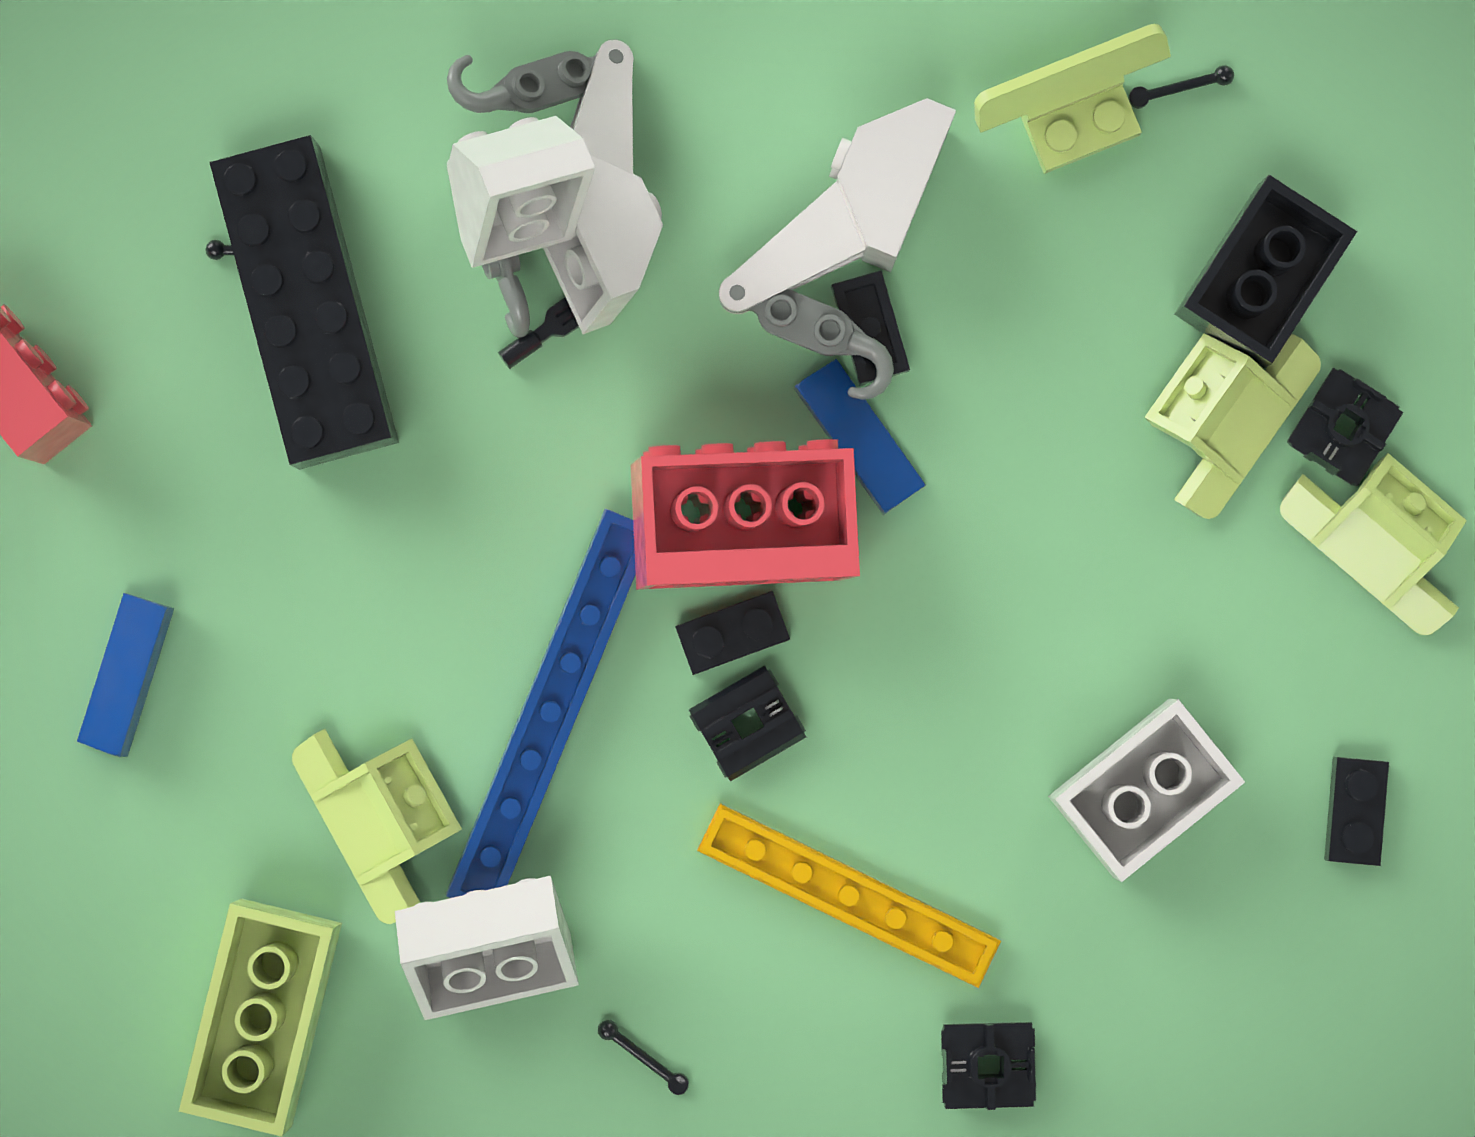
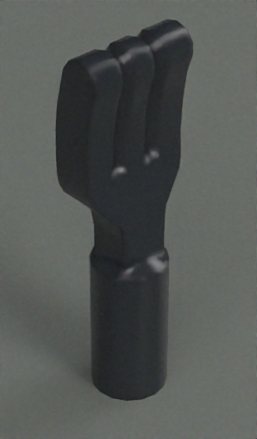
M566 297L547 310L545 321L540 327L534 331L529 330L524 337L516 339L498 352L509 369L541 348L542 343L552 336L565 337L579 328Z

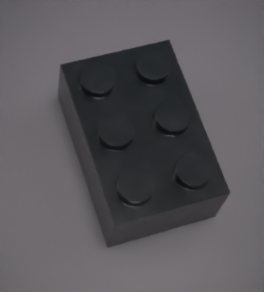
M1268 175L1257 185L1174 315L1202 333L1250 356L1264 369L1274 362L1358 231L1276 178Z

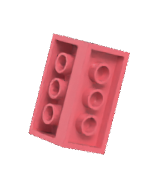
M836 439L807 441V445L798 446V450L786 451V442L784 441L754 443V447L747 448V452L734 453L733 444L731 443L701 445V449L695 450V454L681 455L680 446L678 445L648 447V451L643 452V456L631 464L636 590L842 581L860 576L854 448L839 449L838 440ZM793 497L802 506V514L798 515L797 518L788 509V501L793 499ZM741 498L751 508V515L746 517L745 521L742 520L741 514L736 513L734 506ZM688 500L692 501L694 507H698L700 511V517L694 519V523L689 522L688 517L684 516L681 511V507L687 504Z

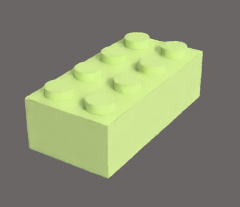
M242 898L230 903L179 1112L281 1137L292 1127L342 923Z

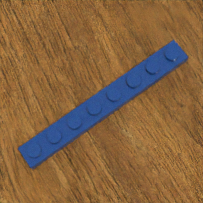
M608 509L603 511L446 891V896L449 898L463 896L474 890H489L507 886L636 575L634 521Z

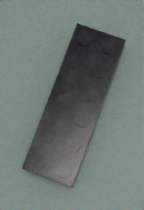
M311 135L209 162L289 465L300 470L399 443L324 159L318 143Z

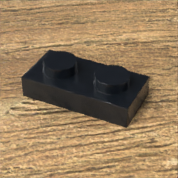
M882 270L832 284L831 289L837 309L844 312L867 336L874 338L888 350L893 361V376L909 372L910 367ZM851 355L859 386L874 382L877 375L875 364L860 355Z
M773 591L675 626L692 675L790 640Z
M1333 757L1324 860L1381 866L1389 762Z

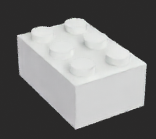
M1168 699L1048 797L1112 877L1123 882L1243 785L1245 781L1180 700Z
M551 876L538 879L527 878L516 884L489 890H474L463 896L437 902H422L413 907L395 911L400 964L424 1020L579 985L571 934Z

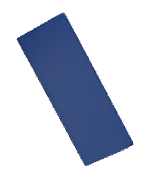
M835 359L796 384L794 390L828 438L838 440L839 449L854 448L855 476L884 515L923 488L925 483L867 401L848 395V389L856 386L838 360Z
M123 593L77 742L114 756H128L174 608Z

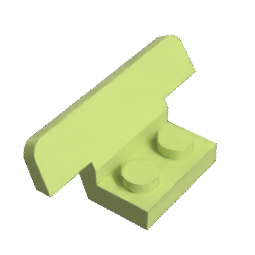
M1150 24L984 90L976 97L974 102L975 121L980 133L1021 117L1044 174L1140 136L1142 131L1123 87L1125 82L1124 76L1170 58L1171 54L1167 36L1160 25Z
M1203 333L1145 416L1146 420L1153 427L1190 446L1203 458L1174 498L1175 501L1196 515L1206 519L1214 518L1220 514L1320 371L1321 361L1319 356L1302 338L1291 334L1274 362L1264 370L1250 356Z
M1389 453L1375 464L1358 491L1342 507L1304 474L1301 475L1282 499L1280 505L1282 517L1416 633L1421 635L1433 634L1454 617L1459 607L1423 576L1446 555L1467 520Z
M326 729L313 734L294 749L292 763L376 917L386 924L395 923V911L410 908L421 903L400 864L459 832L462 828L413 739L390 749L349 772Z

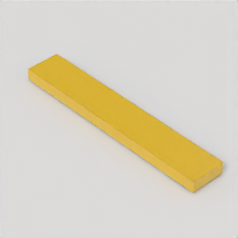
M721 803L697 851L977 988H979L1001 943L1000 939Z

